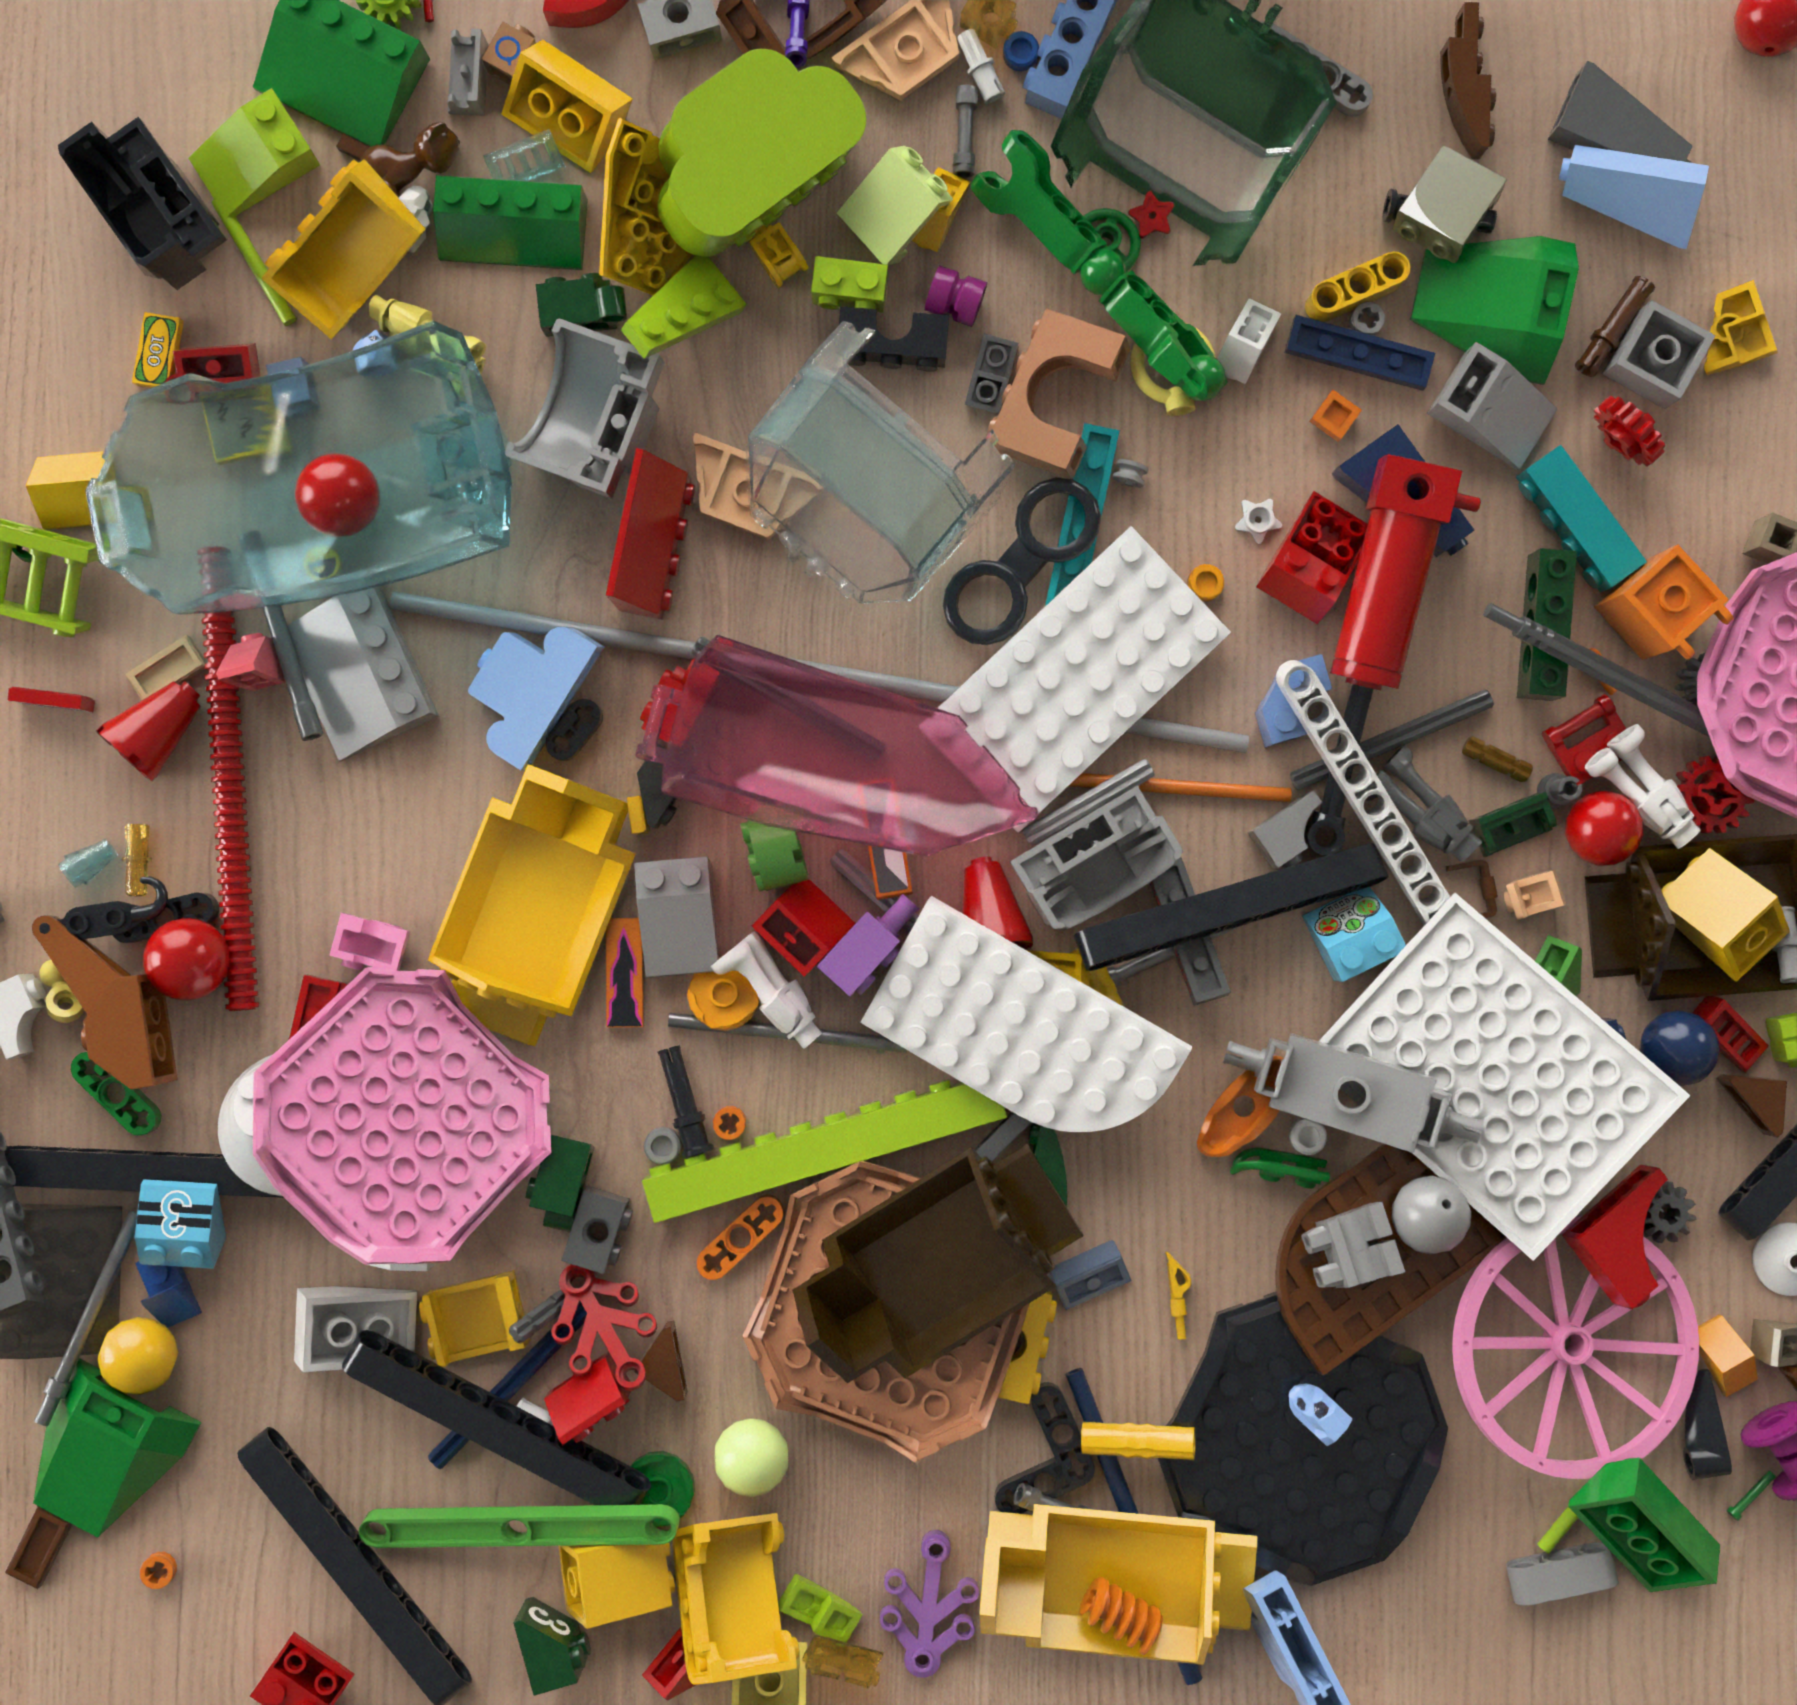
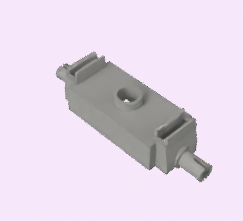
M1293 1033L1290 1034L1288 1042L1270 1037L1267 1048H1263L1262 1051L1229 1041L1226 1051L1241 1055L1244 1058L1226 1053L1223 1063L1255 1072L1254 1076L1257 1077L1254 1090L1256 1093L1271 1097L1269 1107L1412 1153L1415 1152L1417 1144L1433 1149L1437 1145L1439 1135L1443 1136L1444 1133L1473 1141L1476 1144L1480 1139L1481 1135L1479 1132L1463 1128V1126L1482 1131L1484 1120H1478L1451 1111L1452 1107H1449L1452 1094L1435 1089L1436 1078ZM1278 1048L1287 1052L1285 1059H1282L1275 1081L1276 1088L1265 1085L1275 1050ZM1348 1081L1360 1083L1366 1091L1364 1102L1354 1108L1343 1105L1338 1097L1340 1086ZM1431 1097L1440 1099L1441 1103L1431 1136L1427 1137L1421 1135L1420 1132H1423L1431 1107L1429 1103Z

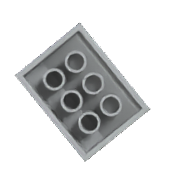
M372 580L365 581L335 595L287 625L308 693L339 761L350 758L440 717L382 588Z

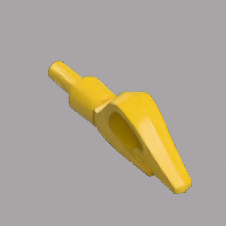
M1165 1252L1168 1261L1171 1316L1175 1317L1177 1339L1183 1340L1187 1339L1184 1321L1187 1309L1184 1294L1190 1289L1192 1278L1169 1252ZM1177 1269L1185 1277L1186 1281L1183 1285H1179L1176 1279Z

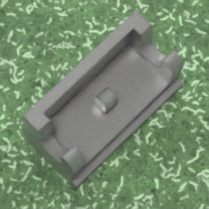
M454 29L451 31L450 78L447 99L448 113L485 116L487 70L482 57L489 45L481 29H471V37H463L459 35L458 30Z

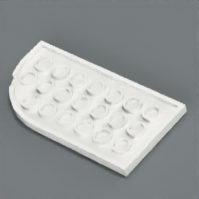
M933 896L926 902L860 1022L1017 1115L1043 1127L1067 1132L1105 1130L1126 1123L1144 1113L1165 1093L1192 1049L1191 1045Z

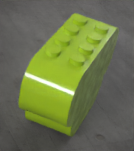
M755 49L743 54L683 97L675 107L671 121L662 131L658 146L659 157L664 169L670 176L658 196V213L663 226L682 249L693 255L703 257L714 256L725 251L734 243L740 248L756 235L755 232L763 225L768 227L784 214L783 211L791 204L795 207L811 194L810 191L818 184L822 187L838 174L837 171L847 163L845 157L861 139L866 127V112L861 98L848 80L831 68L812 66L799 72L788 58L770 49Z

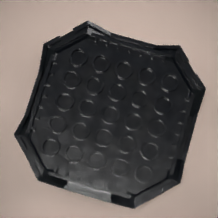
M1276 1291L1264 1295L1262 1299L1244 1305L1241 1303L1216 1312L1203 1355L1172 1418L1166 1425L1195 1428V1459L1158 1458L1178 1518L1215 1521V1532L1257 1536V1566L1269 1572L1276 1570L1283 1574L1287 1580L1313 1586L1385 1561L1408 1536L1439 1472L1448 1426L1422 1353L1379 1335L1324 1376L1320 1375L1287 1327L1280 1310ZM1307 1383L1319 1387L1352 1418L1348 1429L1336 1442L1326 1446L1293 1414L1289 1406V1391L1295 1385ZM1297 1398L1299 1408L1305 1411V1402L1302 1398ZM1322 1401L1314 1404L1315 1415L1319 1419L1327 1415L1329 1407Z

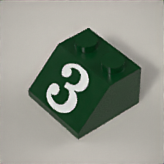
M534 1597L527 1598L513 1624L533 1695L578 1683L582 1670L586 1666L588 1655L591 1654L590 1642L586 1632L581 1633L576 1620Z

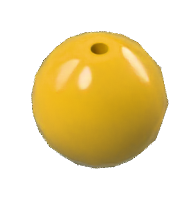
M135 1317L121 1321L108 1331L97 1361L101 1376L110 1387L123 1394L141 1395L156 1390L168 1381L179 1351L175 1337L166 1325L152 1318Z

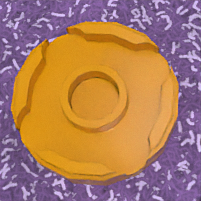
M730 971L721 975L715 972L697 973L692 976L688 986L687 997L691 1011L700 1023L714 1030L728 1031L740 1028L752 1019L759 1007L760 999L747 978L738 971Z

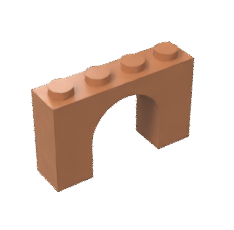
M1046 308L1042 319H1037L1031 332L1032 341L1027 352H1022L1016 366L1017 375L1012 385L1009 384L1004 390L1002 396L1003 406L998 417H994L989 424L987 441L996 453L1061 477L1073 479L1087 447L1080 435L1047 424L1035 416L1034 398L1042 382L1051 374L1070 368L1081 369L1116 382L1131 348L1125 335Z

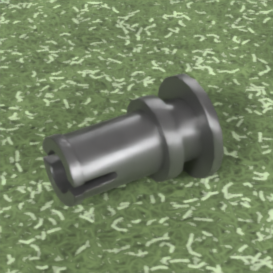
M1552 773L1540 780L1537 786V793L1546 792L1551 808L1559 809L1565 807L1571 800L1577 799L1581 795L1582 784L1576 785L1575 783L1579 782V779L1575 777H1566L1559 773Z

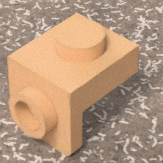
M1555 869L1512 881L1506 885L1508 891L1504 892L1507 909L1510 913L1515 912L1517 920L1566 904Z

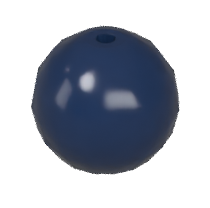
M1677 1010L1658 1015L1645 1027L1641 1036L1639 1050L1681 1087L1699 1083L1713 1071L1718 1061L1720 1044L1714 1029L1701 1016Z

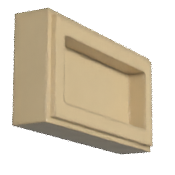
M185 635L125 675L141 700L173 681L178 685L188 681L205 670L204 664L207 662L191 637Z

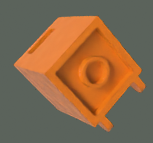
M1677 544L1646 559L1647 562L1628 575L1594 606L1642 660L1674 650L1675 648L1684 658L1689 660L1695 655L1694 649L1685 640L1713 614L1726 625L1734 619L1731 612L1724 606L1729 599Z

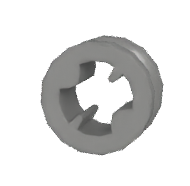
M1373 302L1360 304L1350 316V329L1374 336L1385 322L1383 309ZM1363 312H1367L1369 318H1375L1370 328H1367L1366 323H1359L1358 319L1362 317Z
M1118 459L1116 465L1119 467V471L1114 472L1112 478L1127 486L1143 487L1145 481L1142 479V476L1147 474L1148 467L1132 460Z

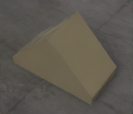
M1753 1319L1750 1350L1755 1355V1358L1774 1367L1797 1364V1323Z

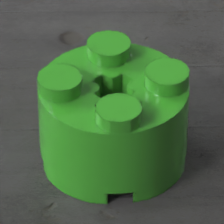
M790 809L740 823L743 838L750 853L748 855L752 875L755 876L759 892L809 880L802 847L795 830L796 825Z

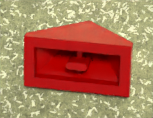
M681 1627L642 1674L651 1686L667 1701L695 1686L691 1684L686 1671Z

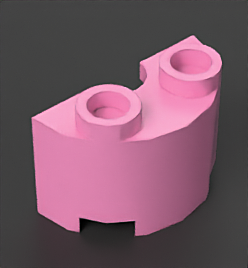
M341 913L330 956L341 958L342 966L356 970H363L365 964L379 968H395V971H400L410 931L389 923L373 919L367 920L351 914Z

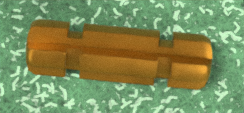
M1474 736L1466 740L1462 749L1463 755L1471 759L1478 758L1480 763L1500 773H1510V777L1519 782H1526L1533 770L1532 764L1522 759L1516 760V756L1491 744L1486 746L1484 745L1485 741Z

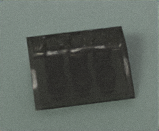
M22 1204L25 1212V1219L23 1220L25 1232L34 1246L32 1258L35 1270L41 1275L44 1288L41 1291L44 1303L5 1319H0V1359H38L64 1356L122 1228V1206ZM0 1230V1241L2 1239V1230ZM11 1265L5 1271L6 1281L12 1273ZM121 1267L81 1355L99 1354L106 1334L119 1324Z

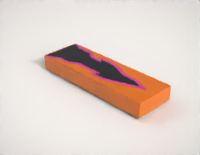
M610 918L606 928V1028L644 1027V957L639 918Z

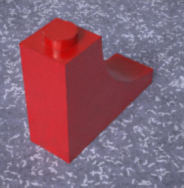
M1640 1164L1562 1234V1237L1612 1303L1632 1310L1645 1304L1650 1298V1293L1659 1286L1649 1269L1643 1242L1644 1224L1650 1204L1658 1190L1668 1180L1659 1167Z

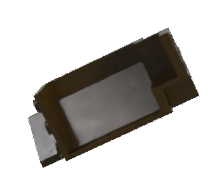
M1797 834L1688 842L1679 849L1674 844L1639 846L1637 851L1632 854L1630 862L1626 863L1625 873L1584 876L1593 978L1634 975L1635 982L1638 987H1642L1647 1001L1797 989V982H1780L1781 976L1777 952L1772 949L1737 982L1734 981L1675 927L1676 922L1661 891L1667 883L1675 881L1694 858L1701 856L1710 848L1778 896L1781 907H1794L1797 926Z
M1026 1144L996 1164H993L987 1156L981 1158L970 1147L824 1238L822 1241L829 1267L792 1290L806 1346L847 1383L884 1361L888 1362L901 1376L907 1378L1057 1287L1051 1273L1055 1269V1265L1050 1256L1082 1238L1084 1235L1029 1145Z

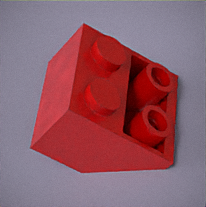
M809 879L792 884L751 926L805 977L856 923Z
M609 1351L592 1362L593 1367L589 1374L582 1377L573 1374L551 1389L545 1396L546 1407L562 1445L572 1438L575 1443L581 1441L594 1431L593 1426L604 1417L606 1422L614 1419L625 1410L624 1406L630 1401L628 1397L631 1391L621 1388L615 1376L617 1365ZM625 1374V1380L631 1382L628 1376Z
M293 1632L250 1697L262 1705H334L355 1673L296 1632Z

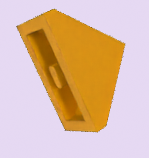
M1719 1314L1698 1326L1699 1353L1723 1396L1728 1397L1758 1380L1755 1355L1722 1315Z

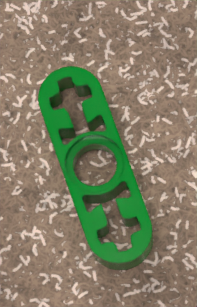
M88 1052L80 1053L73 1059L70 1068L72 1077L129 1133L141 1136L151 1133L159 1127L162 1119L160 1109L139 1088L130 1089L112 1075L103 1081L96 1074L86 1075L84 1071L87 1069V1066L84 1062L92 1061L88 1058ZM97 1064L94 1066V1071L100 1077L108 1075V1072ZM112 1083L121 1084L125 1090V1097L120 1103H114L108 1098L107 1091ZM135 1098L137 1102L130 1105ZM130 1105L139 1113L147 1111L149 1115L146 1117V1121L149 1124L138 1126L136 1124L139 1118L132 1109L125 1112L122 1109Z

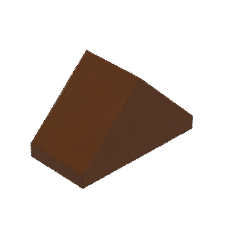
M1721 1074L1716 1078L1762 1134L1776 1138L1783 1134L1787 1081Z
M673 1320L665 1324L641 1362L646 1371V1381L675 1401H683L688 1390L675 1321Z

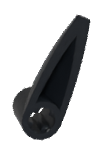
M1708 1369L1698 1370L1693 1390L1686 1406V1447L1683 1449V1457L1687 1472L1692 1480L1730 1475L1732 1473L1726 1435Z

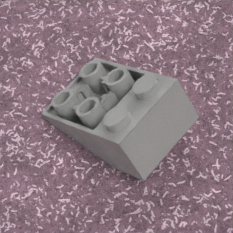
M1475 342L1463 354L1427 414L1505 463L1520 470L1557 411V408L1508 361Z

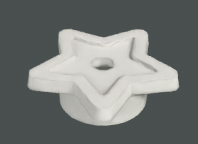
M1267 499L1257 504L1248 500L1242 501L1244 516L1236 524L1235 529L1250 532L1257 544L1263 542L1267 531L1282 527V523L1274 517L1272 499ZM1255 517H1260L1261 522H1255Z

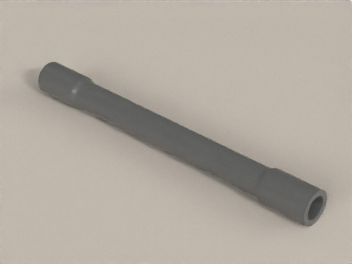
M259 531L243 533L238 539L261 602L293 704V714L302 741L317 739L323 735L322 727L315 705L308 693L269 569V560Z

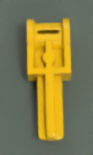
M780 222L774 226L766 227L763 225L755 232L754 239L749 241L752 251L778 289L783 286V281L800 270L805 272L809 269L801 252Z

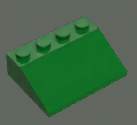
M279 0L273 14L253 88L262 94L272 88L282 104L372 147L386 144L427 67L430 57L420 40L340 0Z

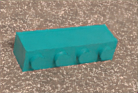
M1561 444L1515 477L1519 482L1518 488L1527 500L1533 501L1540 510L1539 515L1544 525L1548 529L1554 530L1562 540V549L1577 551L1576 560L1584 570L1582 572L1584 579L1592 588H1597L1600 593L1610 589L1647 562Z

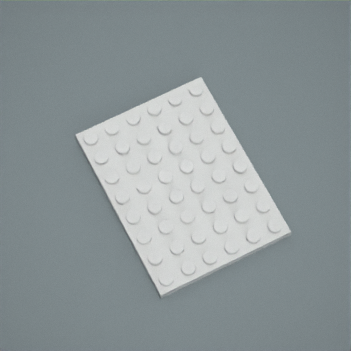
M1456 893L1444 903L1319 1040V1042L1434 1077L1436 1078L1435 1089L1452 1094L1449 1107H1452L1451 1111L1478 1120H1484L1482 1131L1463 1126V1128L1480 1133L1481 1136L1477 1144L1473 1143V1141L1444 1133L1443 1136L1439 1135L1436 1147L1431 1149L1417 1144L1413 1154L1436 1175L1458 1186L1467 1198L1468 1203L1533 1261L1690 1097L1676 1082ZM1348 1081L1340 1086V1089L1358 1105L1364 1102L1366 1091L1360 1083ZM1431 1097L1429 1103L1431 1107L1423 1132H1420L1421 1135L1431 1136L1441 1103L1440 1099Z

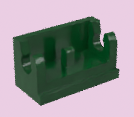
M1546 792L1532 794L1468 820L1473 826L1472 831L1474 835L1482 841L1479 848L1483 857L1490 856L1513 845L1553 830L1552 827L1557 826L1556 818Z

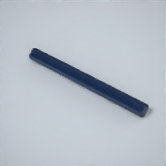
M579 1302L572 1322L575 1332L584 1324L587 1315L581 1302ZM567 1327L559 1328L556 1334L557 1337L566 1338L570 1333V1329ZM552 1328L490 1391L492 1394L509 1401L561 1348L562 1345L556 1343L552 1337ZM451 1431L431 1451L428 1459L436 1468L442 1469L470 1440Z

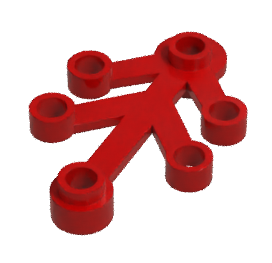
M573 1264L567 1266L559 1278V1286L565 1295L558 1322L553 1325L551 1333L555 1342L560 1345H567L572 1342L575 1337L572 1322L579 1302H581L587 1315L576 1353L569 1360L572 1373L582 1377L589 1374L592 1370L593 1363L590 1356L598 1332L617 1365L615 1376L620 1387L628 1391L639 1389L646 1380L644 1365L640 1360L629 1357L612 1325L636 1330L639 1336L648 1338L654 1335L657 1330L656 1319L650 1313L638 1315L600 1306L594 1294L616 1297L621 1305L630 1307L639 1300L637 1286L632 1282L620 1284L595 1277L592 1270ZM576 1277L585 1279L584 1285L580 1288L571 1286L573 1279ZM625 1289H632L635 1292L634 1296L629 1300L621 1297ZM646 1319L652 1321L651 1329L643 1331L639 1328L641 1321ZM559 1328H569V1335L566 1338L557 1337L556 1334ZM579 1358H585L588 1361L587 1366L582 1370H577L574 1367L575 1361ZM630 1370L638 1372V1378L634 1382L625 1380V1374Z

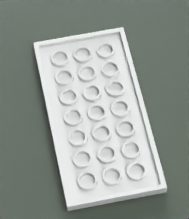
M1130 526L924 720L918 728L1018 833L1224 640L1231 631L1139 533Z

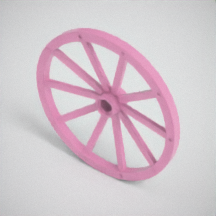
M1577 1215L1559 1234L1564 1233L1582 1216ZM1507 1237L1488 1253L1471 1276L1461 1297L1453 1330L1452 1353L1457 1385L1463 1402L1480 1431L1494 1446L1516 1462L1537 1472L1567 1479L1592 1478L1606 1463L1622 1461L1628 1458H1644L1668 1436L1681 1417L1692 1393L1697 1375L1699 1360L1698 1324L1693 1303L1681 1276L1662 1251L1645 1237H1643L1646 1260L1658 1276L1655 1280L1659 1285L1650 1293V1298L1664 1289L1666 1290L1675 1315L1678 1343L1592 1338L1591 1335L1632 1309L1614 1304L1583 1323L1599 1287V1284L1589 1273L1570 1317H1568L1556 1239L1544 1249L1556 1321L1554 1323L1499 1273L1512 1258L1521 1252ZM1493 1283L1544 1330L1543 1336L1474 1337L1478 1312L1490 1285ZM1570 1336V1346L1565 1350V1341ZM1473 1349L1545 1350L1540 1357L1485 1404L1474 1370ZM1593 1350L1677 1355L1672 1384L1660 1409L1593 1357ZM1554 1363L1536 1443L1532 1453L1508 1436L1493 1416ZM1580 1364L1587 1366L1652 1418L1651 1422L1636 1437L1612 1452L1609 1449ZM1567 1368L1598 1455L1595 1458L1577 1461L1547 1458Z

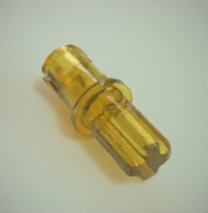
M147 824L125 825L126 848L125 857H122L121 861L126 862L125 893L130 897H143L147 895V884L140 882L141 877L147 876L148 862H152L148 849L150 825Z

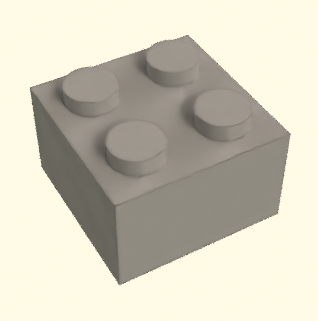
M1651 300L1638 311L1620 341L1619 347L1612 355L1602 375L1666 409L1681 399L1716 335Z

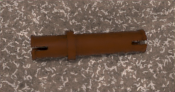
M1635 276L1631 285L1602 327L1595 330L1590 336L1591 343L1575 363L1578 371L1585 366L1581 372L1583 375L1588 377L1596 376L1597 371L1607 356L1617 350L1620 345V337L1649 295L1655 290L1652 282L1647 287H1644L1649 279L1643 276Z

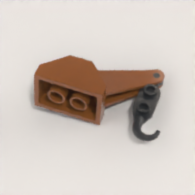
M151 876L140 878L142 884H149L156 890V900L151 905L138 906L123 901L86 905L72 908L63 919L57 916L44 915L35 919L32 924L33 935L44 948L87 1014L83 1020L84 1029L81 1031V1042L83 1048L88 1052V1058L130 1089L150 1087L178 1080L166 996L153 987L146 974L132 976L87 939L123 934L143 921L158 917L167 906L168 892L165 885L159 879Z

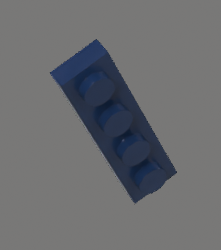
M1296 315L1293 319L1284 351L1286 354L1421 391L1427 387L1436 354L1431 351Z

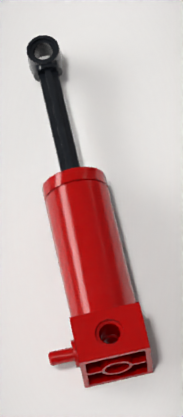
M1391 454L1378 459L1366 510L1371 511L1334 655L1336 659H1333L1330 671L1331 674L1346 677L1345 682L1352 684L1343 720L1358 745L1362 737L1373 690L1381 691L1382 685L1399 689L1402 678L1401 673H1403L1441 525L1450 522L1453 507L1477 512L1480 508L1481 500L1479 497L1457 493L1462 470ZM1409 482L1415 483L1419 488L1417 500L1412 499L1407 493ZM1339 733V737H1338V741H1337L1336 747H1338L1339 744H1340V742H1341V734H1340V733ZM1354 764L1347 768L1345 772L1346 780L1351 779ZM1329 772L1320 811L1314 810L1312 820L1305 829L1307 844L1320 855L1337 853L1345 842L1343 829L1346 818L1342 817L1341 814L1346 797L1331 772ZM1324 826L1333 828L1334 837L1330 843L1325 845L1316 843L1315 834L1317 830Z

